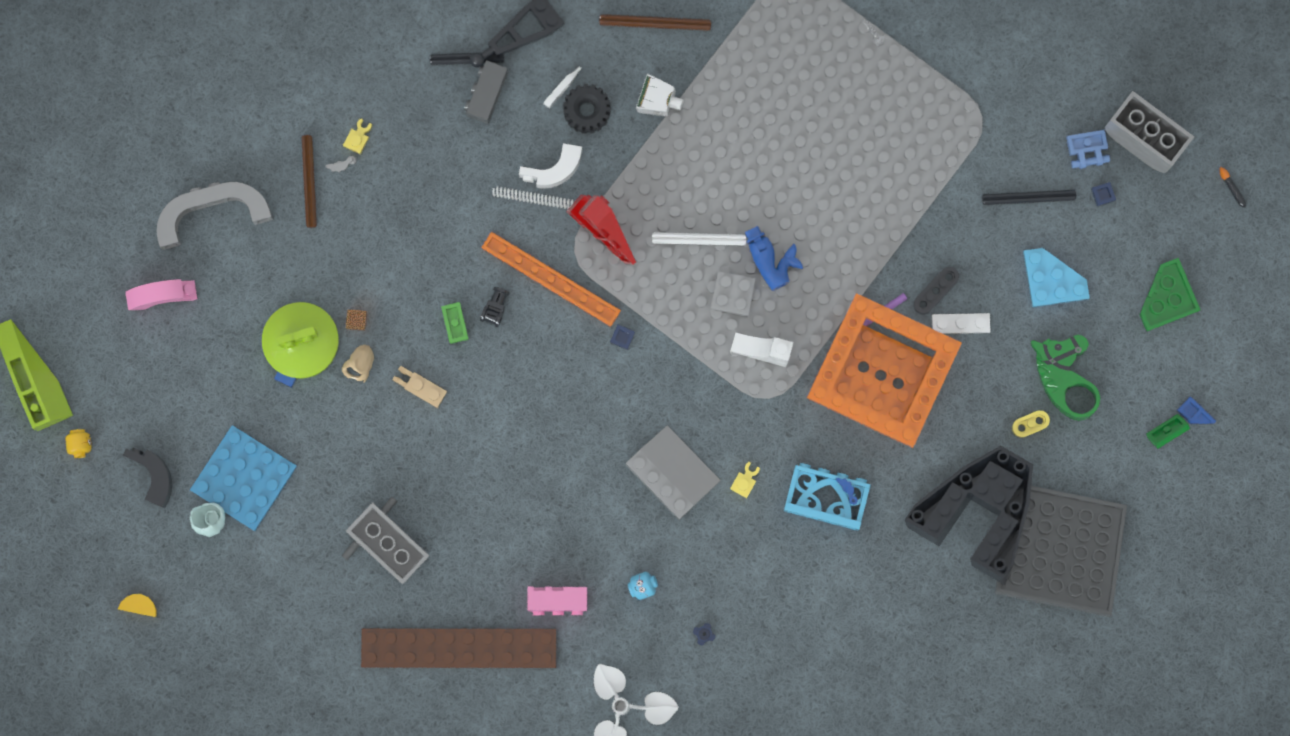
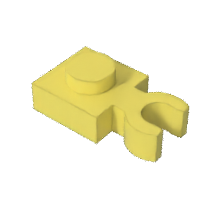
M363 119L358 121L357 131L351 129L343 144L344 147L358 154L362 153L369 139L365 133L372 129L371 123L368 124L367 128L361 127Z
M750 462L745 466V474L739 472L730 490L745 498L748 497L756 483L755 480L751 479L752 476L757 475L760 470L757 467L754 472H750Z

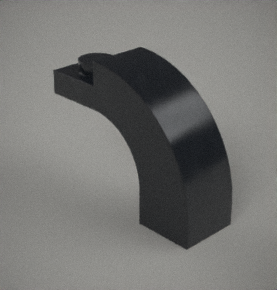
M134 447L132 451L126 448L123 456L143 464L150 472L151 486L145 500L166 508L172 492V478L167 465L158 455L148 449L144 456H142L144 452Z

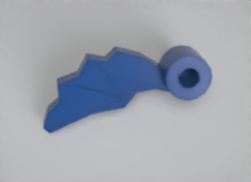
M836 478L843 491L848 494L849 503L855 505L858 500L853 496L854 487L851 485V482H848L845 478Z

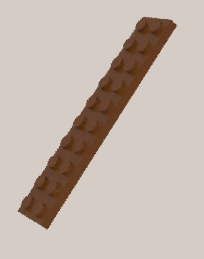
M362 628L361 668H556V629Z

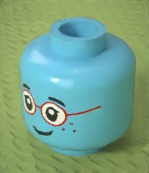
M648 572L632 576L628 583L631 596L639 600L653 596L656 592V587H658L656 577L651 576Z

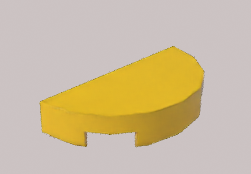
M142 594L127 596L118 607V610L157 617V609L154 602Z

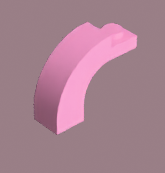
M167 280L132 288L126 291L128 310H144L162 303L196 300L195 281Z

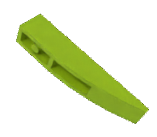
M11 319L1 323L0 349L32 428L40 431L72 417L73 413L55 375Z

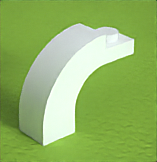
M563 144L560 160L554 167L547 170L520 167L519 176L525 182L533 183L534 180H537V188H552L561 185L570 179L577 170L581 160L582 147Z

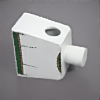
M647 74L636 109L639 113L668 116L670 108L682 109L684 99L674 97L676 93L675 87Z

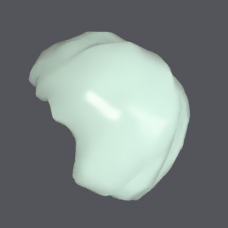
M204 503L193 508L190 513L191 527L197 534L212 537L219 534L225 525V511L216 503Z

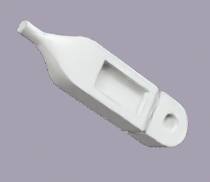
M581 67L567 75L552 94L548 96L544 102L548 108H551L573 83L578 72L582 69Z

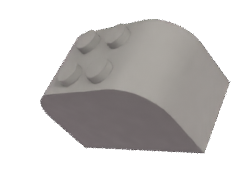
M1134 91L1131 92L1105 126L1106 132L1112 139L1148 166L1162 173H1166L1174 165L1194 138L1192 134Z

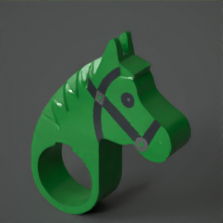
M1075 335L1064 341L1047 339L1043 343L1032 340L1030 344L1036 352L1038 375L1050 401L1061 413L1073 420L1081 421L1090 418L1099 407V391L1094 384L1070 369L1076 356H1081L1086 352L1089 345L1087 339L1082 335ZM1073 387L1088 389L1094 397L1093 409L1084 414L1071 411L1065 401L1067 389L1070 390Z

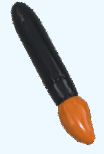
M1220 167L1221 178L1225 180L1237 203L1245 208L1246 202L1230 178L1229 172L1225 168Z

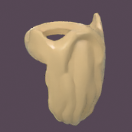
M360 345L351 354L350 359L343 364L342 372L347 378H353L357 381L364 380V383L366 382L374 361V354L370 346ZM351 367L361 375L353 376L348 372L347 368Z

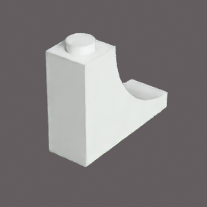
M735 333L730 352L786 367L793 342L776 337L767 339Z

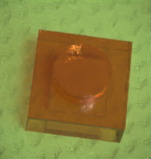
M347 309L346 329L365 331L367 311Z

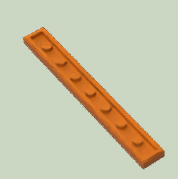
M493 232L490 233L481 247L610 327L621 312L620 309Z

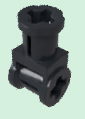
M494 287L491 301L488 300L480 321L495 324V327L498 328L504 314L505 307L503 304L510 292Z

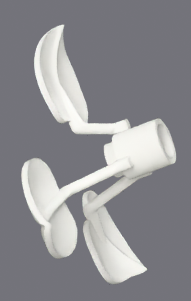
M598 664L594 674L596 693L605 700L612 698L613 695L615 696L612 708L616 712V723L614 724L611 721L599 723L595 728L594 736H627L626 730L618 727L620 715L627 714L630 708L646 710V719L652 724L660 725L669 721L678 710V705L670 696L661 692L648 694L645 697L646 706L629 704L627 700L619 698L617 694L625 688L626 678L624 674L617 668Z

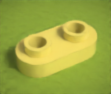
M1044 411L1033 412L1017 419L1012 425V432L1019 438L1027 437L1045 429L1049 425L1050 418ZM1036 418H1041L1042 424H1037ZM1019 425H1023L1025 427V430L1023 432L1018 430Z

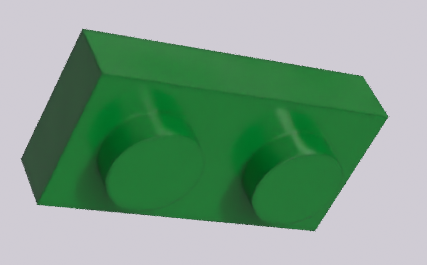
M1177 414L1146 433V436L1159 449L1188 431L1190 427Z

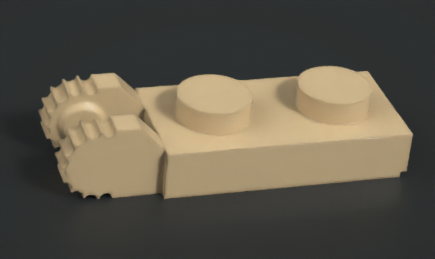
M400 366L398 370L402 374L411 377L408 383H405L402 379L395 376L392 380L403 386L405 390L438 408L447 391L415 372L412 373Z

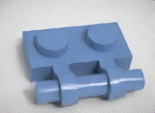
M1105 130L1066 137L1069 155L1078 156V160L1071 161L1072 168L1079 167L1083 169L1089 165L1096 164V166H1100L1103 163L1110 162L1109 155L1102 156L1101 153L1102 150L1108 149ZM1094 152L1095 157L1085 159L1084 153Z

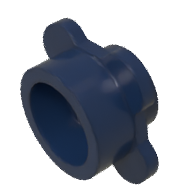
M705 623L700 628H694L693 633L697 636V643L699 645L715 640V634L712 633L709 623Z

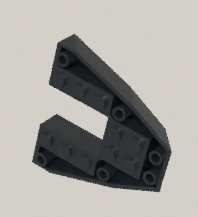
M1000 445L962 467L918 501L905 518L906 526L920 536L940 546L970 500L998 515V518L970 560L974 568L1006 585L1015 561L1029 508L1033 464Z

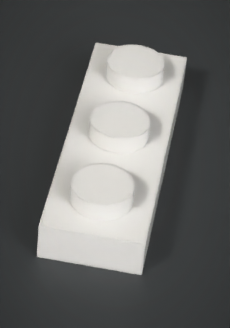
M990 313L932 314V329L942 334L990 333Z

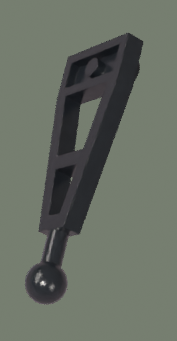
M532 0L488 42V49L482 53H473L470 56V64L473 67L479 68L484 64L485 59L492 54L498 57L545 38L564 26L565 23L548 0ZM531 11L544 30L522 39L513 27ZM509 33L515 42L499 48L496 44Z

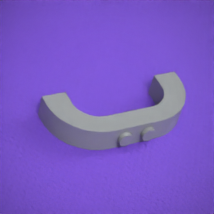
M216 182L209 184V187L201 189V187L193 188L189 193L174 198L161 212L157 223L159 246L162 250L181 245L178 225L182 217L189 212L228 201H240L248 206L252 222L257 225L273 220L270 207L256 189L239 182L222 184Z

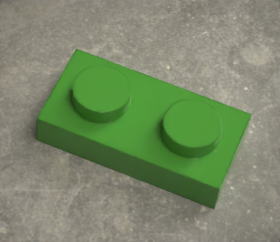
M460 302L441 306L450 344L469 340Z

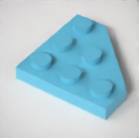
M1044 248L1023 251L1032 307L1090 299L1087 280Z

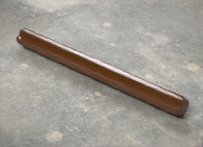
M601 14L599 16V24L606 26L706 31L711 29V20L609 14Z

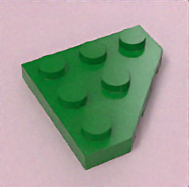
M1179 258L1161 264L1157 270L1139 314L1146 332L1201 310Z

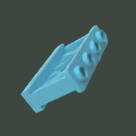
M800 463L799 466L795 465L783 511L858 531L861 526L870 484H867V480L856 478V480L848 479V475L837 473V476L829 474V470L818 468V471L810 469V465ZM801 475H808L811 478L809 483L804 481V485L808 488L807 490L802 489L798 484V478ZM816 476L825 479L817 482ZM836 478H845L848 482H851L854 488L860 490L861 497L855 505L849 503L848 494L843 491ZM831 485L839 495L841 502L831 504L825 513L821 511V503L813 493L822 487ZM795 488L803 493L796 505L791 504ZM808 497L812 498L816 502V506L814 508H810L808 506V503L812 502L811 500L807 499ZM860 504L857 518L852 520L850 506ZM843 506V508H838L840 509V514H835L833 508Z

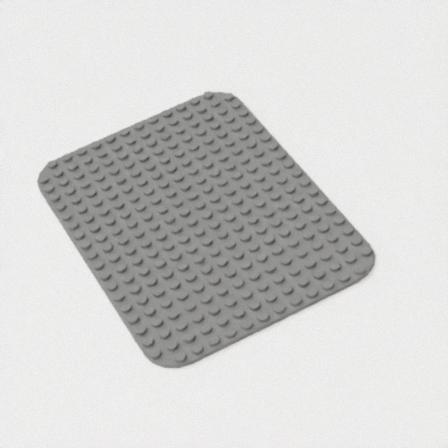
M756 0L680 97V99H684L682 109L672 108L669 111L668 116L662 120L603 196L609 201L608 206L613 210L635 258L636 263L634 265L622 262L606 248L607 246L601 240H597L586 227L583 228L581 226L575 237L574 253L578 265L589 278L739 391L753 398H774L784 394L797 382L843 321L856 293L861 296L974 149L982 134L983 117L978 104L968 93L841 0ZM758 226L774 247L775 268H777L779 261L784 257L787 250L795 243L797 248L795 257L801 261L803 269L789 267L788 276L790 282L772 291L760 274L747 242L746 245L652 243V234L654 232L745 234L746 231ZM718 271L756 278L748 317L711 310ZM735 333L767 339L776 337L793 342L786 367L730 352Z

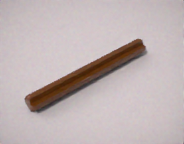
M303 135L302 156L307 228L317 227L313 141L311 135Z

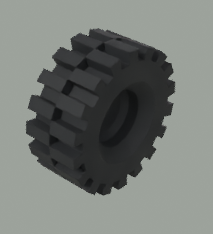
M584 84L582 87L580 85L576 86V89L569 91V95H566L565 102L563 103L565 120L575 131H582L584 134L586 132L591 134L595 130H601L602 126H605L610 118L611 106L608 95L603 92V89L600 87L598 89L593 84L592 86H588V84ZM588 102L594 106L595 110L592 115L584 116L580 113V106L583 103Z

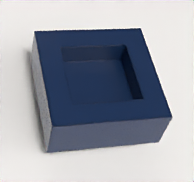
M1110 182L1091 188L1097 207L1116 201Z
M617 325L610 343L628 350L635 332Z

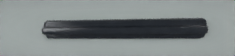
M1056 190L983 194L982 204L1074 201L1076 199V191Z

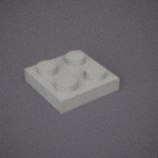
M718 271L711 310L748 317L756 278Z

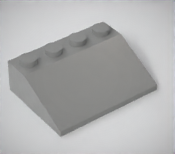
M668 425L626 462V466L678 520L685 516L721 481Z

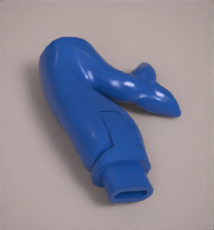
M758 226L745 232L748 238L746 242L749 244L752 258L772 291L790 282L788 276L789 267L803 269L801 261L795 257L797 252L795 243L787 250L784 257L779 261L777 268H775L774 247L769 238L765 236V233H762Z

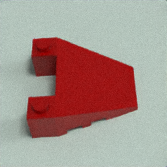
M580 195L566 212L583 228L586 227L597 240H601L607 246L606 248L622 262L634 265L636 263L635 258L613 210L608 206L609 201L602 195L600 197Z

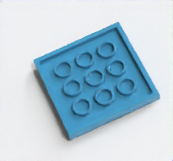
M232 425L190 491L209 503L220 505L225 513L253 531H256L297 466Z

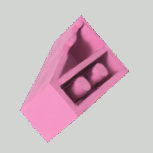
M528 587V611L533 612V615H544V612H552V615H564V612H572V615H583V611H587V587Z

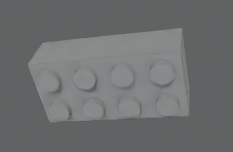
M373 502L346 530L355 541L401 584L430 556Z

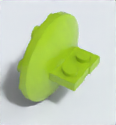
M296 302L285 305L270 316L263 329L262 348L267 361L276 371L288 377L304 379L320 374L332 363L338 351L339 334L333 319L326 311L314 304Z

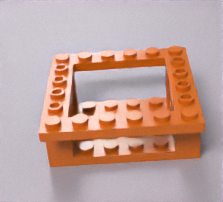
M856 293L807 399L913 448L962 342ZM867 318L936 352L930 357L864 326L863 323ZM861 362L867 363L869 370L864 373L860 372L858 364ZM878 370L884 371L886 373L885 380H877L875 373ZM899 378L903 381L901 389H896L893 386L894 379Z

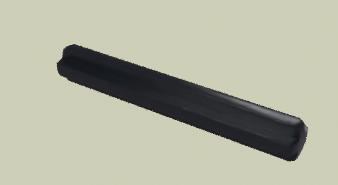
M473 53L431 54L430 64H470V56ZM492 54L485 59V62L503 63L504 54L498 57Z

